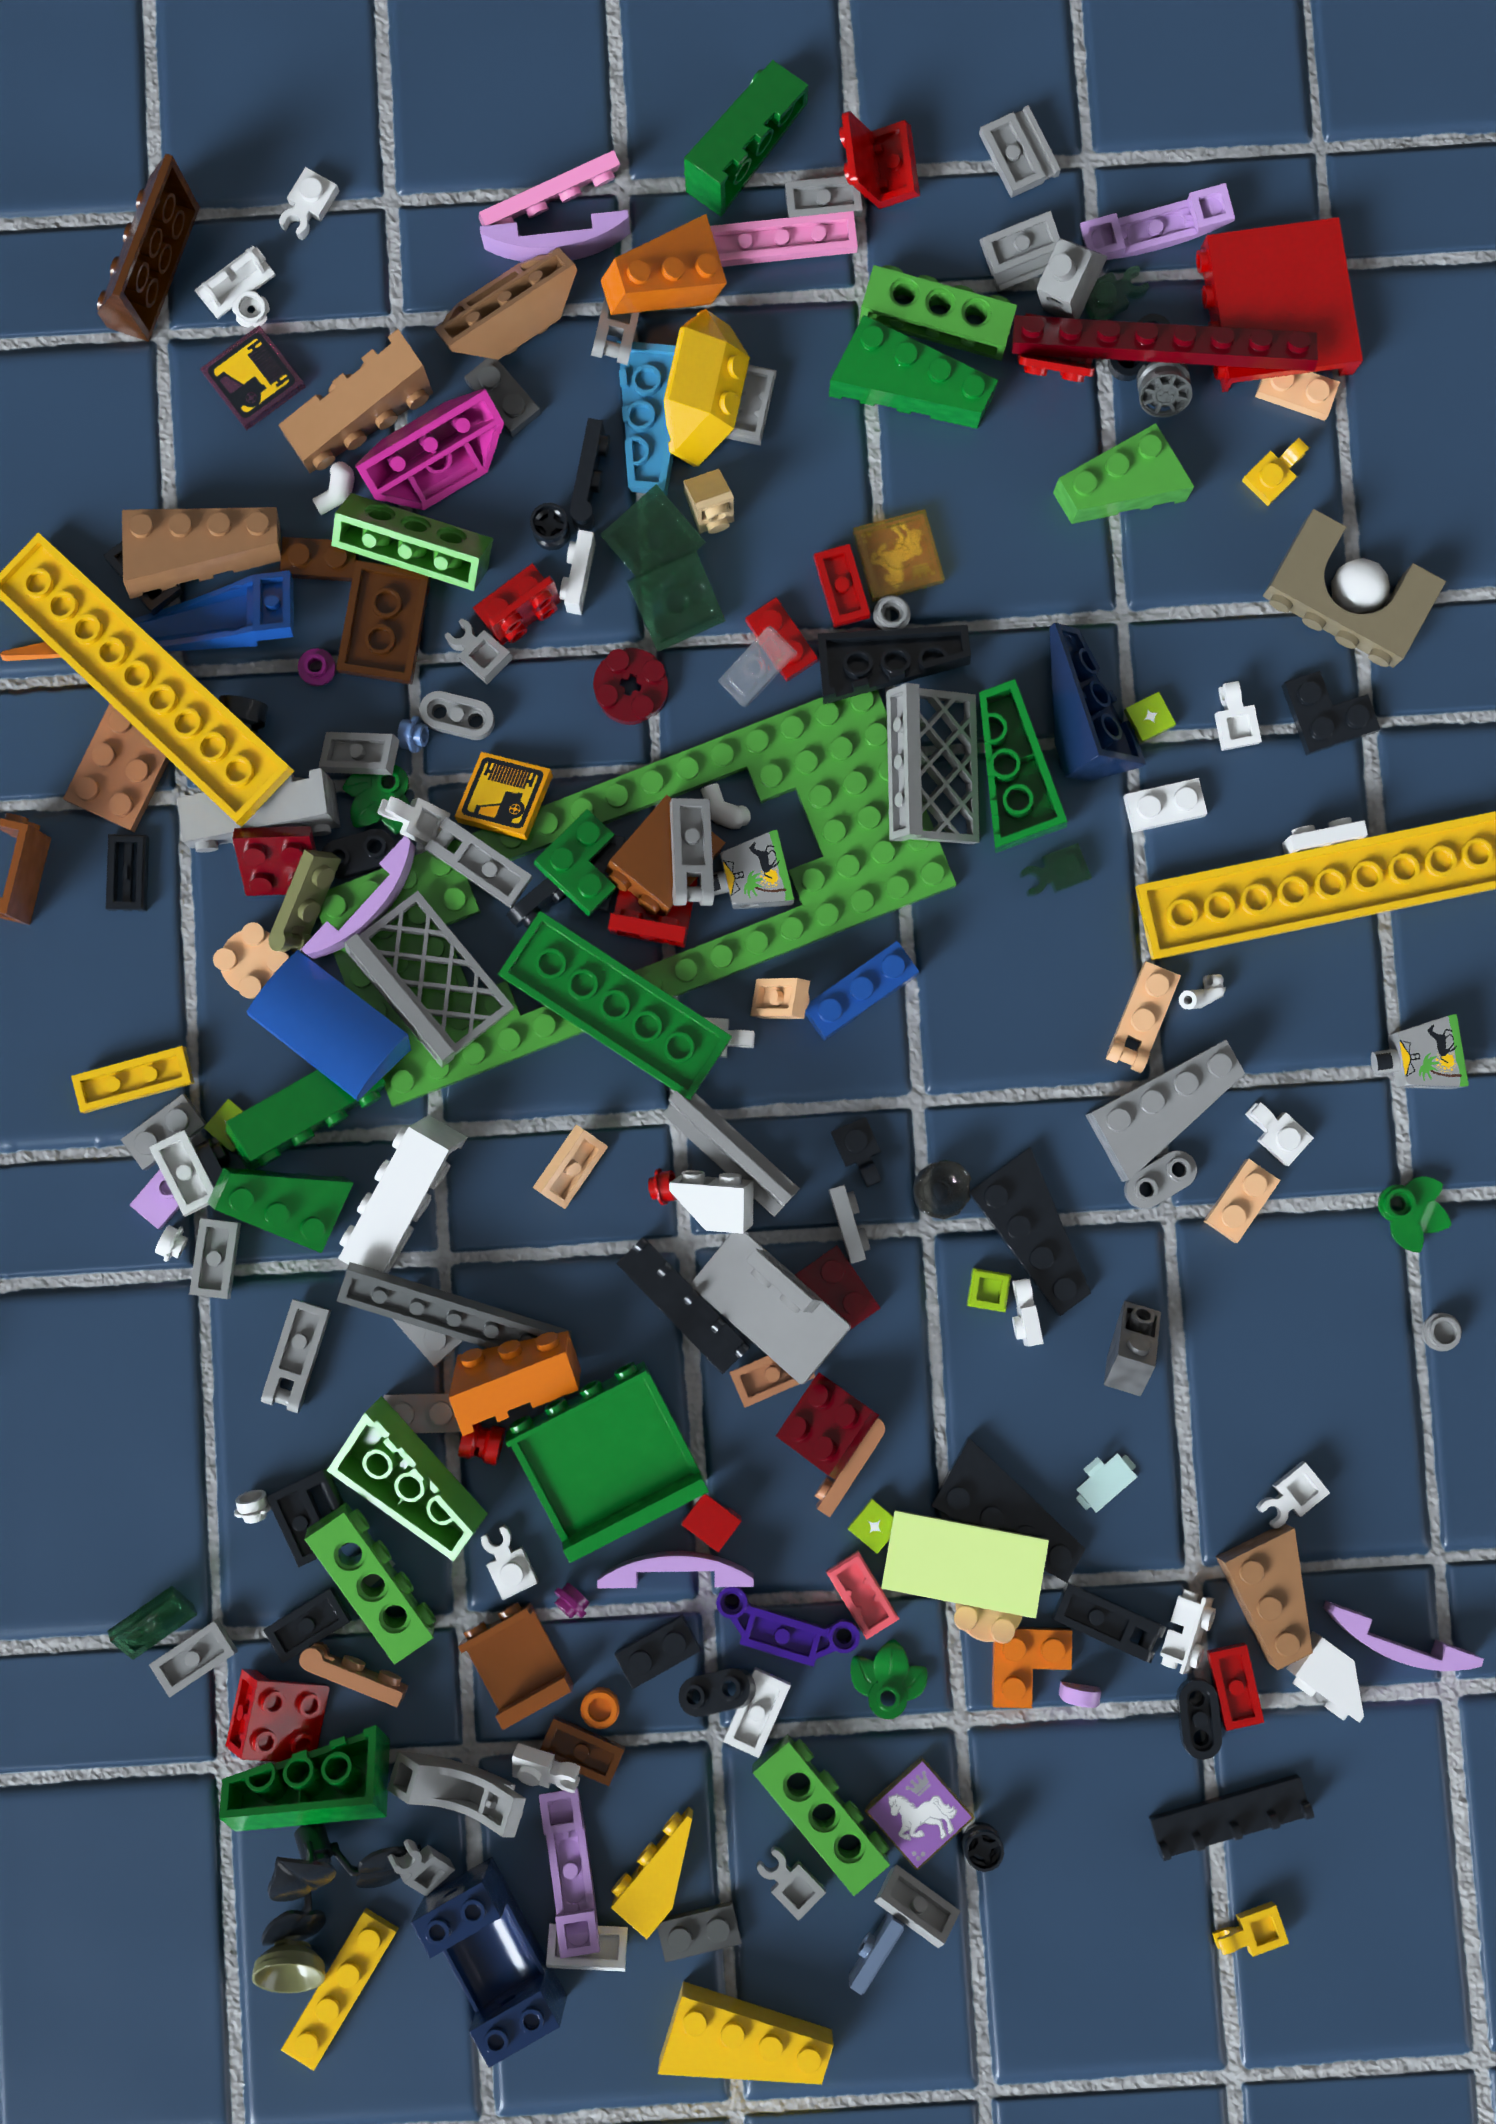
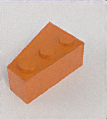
M707 214L614 258L601 279L611 315L711 305L727 284Z
M569 1331L560 1333L547 1332L537 1338L523 1341L510 1340L502 1343L500 1346L486 1349L473 1348L457 1355L448 1398L462 1436L474 1432L472 1425L494 1416L497 1422L509 1418L507 1411L529 1402L532 1408L578 1391L581 1367Z

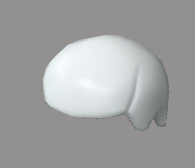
M1365 558L1351 560L1338 568L1331 581L1332 599L1341 608L1352 613L1369 614L1379 611L1385 604L1390 592L1388 574L1377 562Z

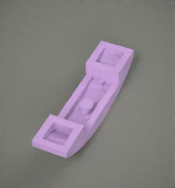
M1223 183L1191 192L1187 200L1121 218H1118L1117 213L1081 222L1080 228L1085 247L1106 255L1107 260L1153 252L1195 239L1233 222L1235 215L1227 185Z
M628 210L591 214L592 228L520 236L517 222L480 226V234L485 250L507 259L523 262L538 255H548L551 250L560 248L573 261L599 253L620 242L630 234Z
M404 836L379 863L390 875L339 931L326 921L301 948L306 955L316 959L339 951L345 947L344 942L356 933L360 935L385 915L399 896L412 867L416 846L410 839Z
M665 1551L638 1556L608 1569L599 1576L597 1588H637L638 1572L715 1571V1587H754V1573L730 1560L706 1553Z
M1325 1600L1323 1608L1343 1630L1387 1658L1409 1666L1436 1671H1460L1482 1667L1484 1659L1480 1656L1436 1639L1431 1654L1370 1633L1368 1631L1372 1622L1371 1618L1360 1612Z
M578 1788L575 1793L562 1790L539 1794L543 1832L547 1840L556 1907L555 1922L560 1959L600 1952L594 1884Z

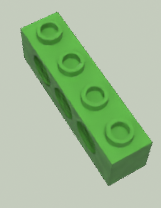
M873 265L861 306L860 321L863 315L900 333L1002 361L1017 305L1010 303L1003 296L991 295L988 297L974 293L967 286L955 285L952 287L939 283L938 280L931 276L920 275L916 277L903 273L901 269L895 266L884 265L880 267ZM899 295L908 296L912 300V302L903 305L898 303L894 298ZM934 305H941L948 312L939 315L932 312L930 308ZM977 315L983 320V323L978 325L971 324L967 321L966 317Z
M351 493L335 512L331 546L474 591L488 571L493 538Z
M346 1502L307 1529L304 1540L395 1665L434 1638L435 1625L433 1623L436 1622V1618L425 1602L419 1604L411 1592L414 1591V1588L403 1571L397 1573L389 1562L392 1560V1557L381 1540L375 1542L367 1532L370 1527L361 1511L358 1509L352 1511ZM346 1543H355L361 1548L362 1552L357 1556L350 1557L342 1552L341 1546ZM369 1574H376L384 1580V1583L379 1587L373 1588L367 1586L363 1578ZM398 1605L404 1608L406 1614L401 1618H392L387 1615L385 1610L390 1606Z
M787 1734L752 1764V1773L851 1894L855 1896L890 1866L889 1858L886 1854L890 1848L876 1830L870 1834L863 1826L861 1821L865 1818L851 1800L844 1803L835 1792L839 1789V1786L829 1772L825 1769L819 1772L811 1762L814 1755L801 1739L794 1742ZM795 1773H803L809 1778V1783L803 1789H793L787 1782L789 1777ZM819 1804H829L834 1808V1813L829 1819L820 1820L813 1815L814 1808ZM851 1834L860 1841L853 1850H844L838 1845L841 1837Z

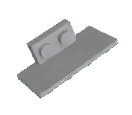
M746 1232L743 1234L731 1233L691 1282L693 1289L799 1384H805L851 1329V1325Z

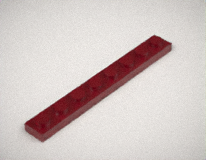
M1015 315L1012 354L1315 371L1318 361L1316 332Z

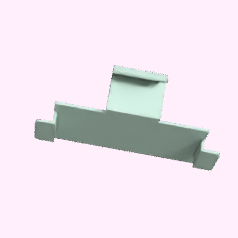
M1118 1453L1106 1464L1098 1457L1095 1458L1083 1469L1089 1478L1076 1489L1079 1492V1495L1076 1497L1077 1501L1085 1510L1092 1507L1097 1513L1138 1477L1132 1471L1136 1468V1465L1127 1455L1121 1458Z

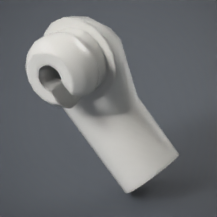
M338 461L331 466L329 489L312 499L321 515L343 504L352 493L355 476L353 469L345 462Z
M717 783L701 789L703 798L710 799L711 819L716 824L730 829H740L750 822L751 814L749 809L743 805L738 807L725 802Z
M1221 974L1204 976V989L1182 992L1179 997L1180 1005L1184 1009H1199L1223 997L1226 991V987H1223V976Z

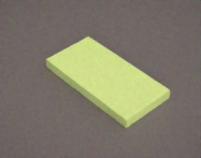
M895 1510L881 1589L1036 1619L1049 1539Z

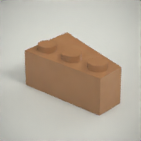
M1285 1523L1279 1528H1272L1215 1556L1266 1661L1275 1669L1280 1670L1312 1654L1295 1528Z

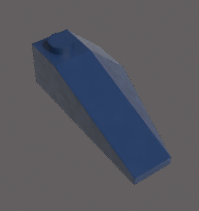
M1053 623L1049 626L1054 742L1059 755V765L1065 777L1092 781L1138 769L1146 765L1129 720L1122 723L1113 706V703L1118 701L1112 690L1107 691L1096 675L1100 667L1079 628Z

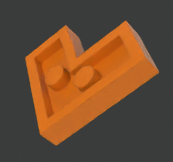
M1018 1627L1010 1642L1005 1644L993 1642L992 1706L996 1708L1032 1709L1033 1669L1072 1670L1071 1628Z

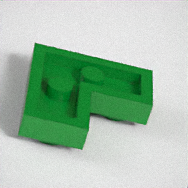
M586 809L534 860L533 865L587 916H590L616 889V886L590 862L613 840L615 834Z

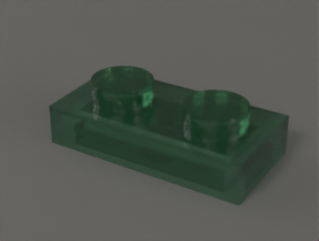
M170 1586L107 1632L110 1642L134 1660L197 1616V1612L191 1601L176 1588Z

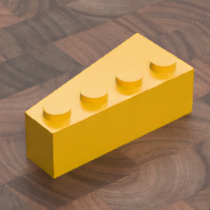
M683 1981L659 2058L658 2074L822 2085L834 2046L832 2029Z

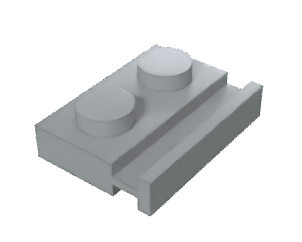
M1029 105L1023 107V110L1015 114L1012 112L980 127L979 135L1011 198L1043 184L1045 180L1051 177L1056 178L1059 176L1061 169Z
M1051 210L979 240L991 276L994 277L997 292L1044 273L1054 248L1060 239Z

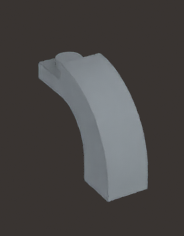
M398 1751L387 1787L389 1792L407 1804L450 1809L476 1819L502 1837L515 1838L526 1798L514 1791L515 1784L486 1770L447 1758Z

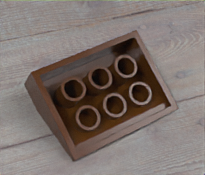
M169 154L164 155L150 175L145 189L142 188L138 193L136 200L137 211L132 223L129 222L125 227L122 250L120 255L116 256L112 261L109 284L107 289L100 293L97 302V313L107 328L148 342L200 209L174 157Z

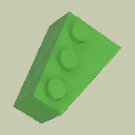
M1155 423L1058 478L1053 494L1071 524L1115 516L1119 512L1139 508L1140 510L1152 508L1154 505L1169 502H1185L1194 489V485Z

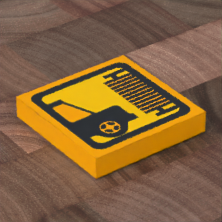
M481 751L454 817L458 823L527 840L553 777L552 771L549 768Z

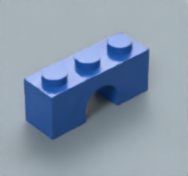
M896 941L811 1000L805 1010V1016L822 1040L825 1041L853 1022L868 1008L883 998L886 999L916 978L919 970L900 943Z

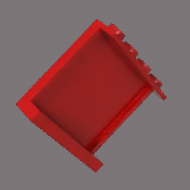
M1339 217L1206 235L1201 249L1196 252V267L1198 273H1203L1205 286L1202 287V304L1204 309L1209 308L1211 320L1207 326L1317 333L1318 361L1315 371L1213 365L1214 377L1216 380H1220L1222 392H1228L1232 383L1332 369H1338L1339 376L1353 375L1362 363L1363 357Z

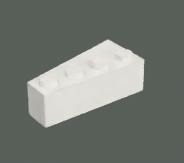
M427 1115L408 1128L403 1126L393 1141L392 1146L396 1148V1151L391 1161L386 1159L375 1175L374 1179L379 1181L373 1194L368 1192L357 1209V1212L362 1214L356 1226L350 1225L340 1241V1245L344 1248L338 1259L348 1265L349 1262L389 1273L414 1231V1228L410 1226L412 1220L417 1222L432 1200L431 1195L427 1193L429 1188L434 1190L449 1171L451 1165L446 1162L447 1157L457 1148L461 1149L468 1137L430 1115Z

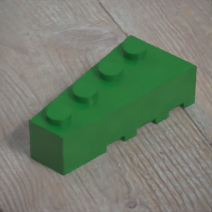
M377 1725L363 1729L361 1734L349 1738L343 1736L331 1740L327 1746L309 1752L303 1750L292 1754V1758L275 1764L269 1762L223 1778L219 1819L237 1832L387 1817L390 1739Z

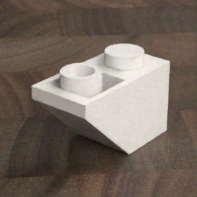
M687 1170L683 1171L682 1175L669 1183L670 1192L706 1231L743 1234L753 1225L754 1180L742 1179V1175L738 1173H722L717 1178L705 1177V1172Z
M1312 1631L1310 1637L1313 1653L1288 1665L1286 1668L1296 1676L1293 1684L1310 1697H1313L1316 1691L1328 1699L1324 1707L1343 1721L1349 1715L1360 1723L1364 1713L1355 1661Z

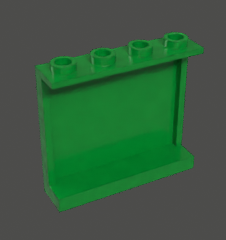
M644 1361L637 1365L634 1362H630L614 1371V1377L602 1383L600 1380H594L579 1389V1395L567 1401L564 1397L552 1401L544 1407L545 1412L532 1419L529 1415L517 1419L509 1425L510 1430L505 1433V1443L507 1447H512L562 1541V1549L569 1563L709 1492L706 1480Z

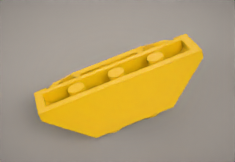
M707 309L699 311L695 317L680 327L664 396L666 426L671 439L668 442L669 452L693 467L700 466L735 428L750 360L748 353L731 326Z

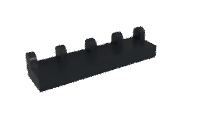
M645 1237L641 1238L616 1263L722 1374L750 1349V1346L692 1288Z
M1295 1774L1150 1816L1149 1820L1159 1855L1163 1861L1172 1859L1171 1856L1195 1849L1197 1851L1205 1850L1206 1846L1230 1839L1235 1841L1243 1839L1244 1835L1271 1828L1274 1830L1288 1822L1302 1818L1306 1820L1314 1818V1812L1311 1804L1307 1801L1301 1777Z

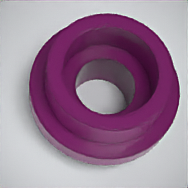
M310 649L303 653L298 661L300 677L311 686H323L329 683L335 675V661L331 654L323 649ZM314 661L322 662V668L318 672L310 671V665Z
M567 1582L562 1589L558 1587L554 1591L558 1597L555 1605L569 1618L572 1619L575 1614L581 1618L586 1615L584 1610L589 1606L590 1602L570 1583Z

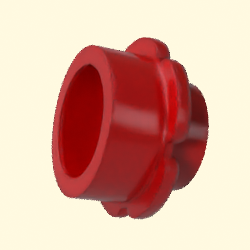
M657 1168L655 1176L650 1177L648 1180L650 1196L653 1200H658L660 1205H666L668 1201L677 1200L669 1190V1183L676 1178L672 1170L662 1171L661 1168Z

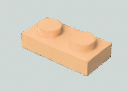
M1313 372L1261 379L1255 397L1325 421L1329 416L1340 381Z
M800 978L756 979L750 1016L762 1019H804L805 1010L810 999L808 993L810 981Z
M576 1124L533 1188L566 1209L608 1146Z
M1245 1159L1204 1219V1222L1232 1242L1238 1243L1281 1180L1252 1160Z

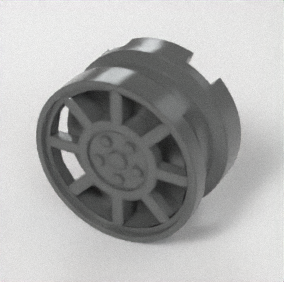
M1152 362L1149 365L1144 364L1137 374V388L1140 405L1146 413L1155 417H1170L1180 413L1189 405L1192 398V386L1189 369L1186 364ZM1147 404L1155 406L1156 408L1152 409ZM1168 406H1170V408H1171L1170 410H1166V411H1161V410H1160L1161 407H1168Z

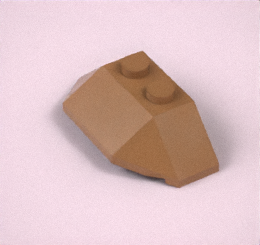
M560 248L551 250L548 255H538L518 263L457 303L446 315L444 321L436 326L435 331L452 352L499 360L503 356L516 351L520 345L532 337L545 332L552 324L561 319L577 268Z

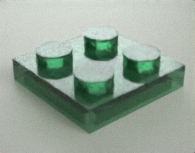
M657 484L600 534L649 593L706 543Z
M695 550L626 581L657 652L726 621Z

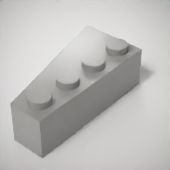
M322 768L309 770V778L307 779L294 777L291 774L242 827L233 821L204 792L177 797L183 842L200 853L213 852L219 849L218 845L233 843L234 828L311 826L313 836L315 837L328 835L331 833L332 828L341 827L335 783Z
M1224 1040L1085 1116L1121 1181H1129L1237 1082L1245 1072L1228 1041Z

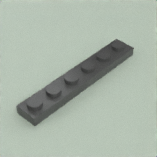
M349 1262L337 1298V1302L486 1348L500 1346L502 1343L510 1340L523 1341L537 1338L547 1332L560 1333L569 1331L571 1337L572 1332L353 1262Z

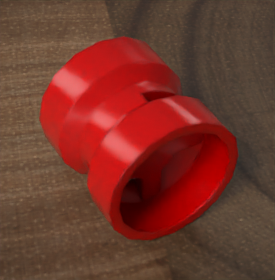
M480 1422L472 1425L474 1432L461 1437L458 1457L471 1459L476 1456L482 1458L484 1463L496 1466L502 1450L506 1428L495 1425L491 1428L482 1427Z

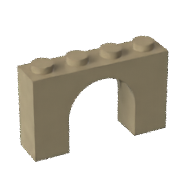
M1313 509L1304 520L1265 590L1263 597L1270 600L1269 604L1276 610L1284 613L1290 611L1303 618L1302 622L1309 628L1317 631L1323 629L1334 635L1335 640L1340 645L1350 649L1357 648L1365 652L1373 663L1382 667L1390 666L1394 668L1407 654L1446 581L1413 563L1402 574L1383 609L1369 614H1357L1341 608L1333 601L1326 589L1324 572L1328 559L1345 531L1346 526Z

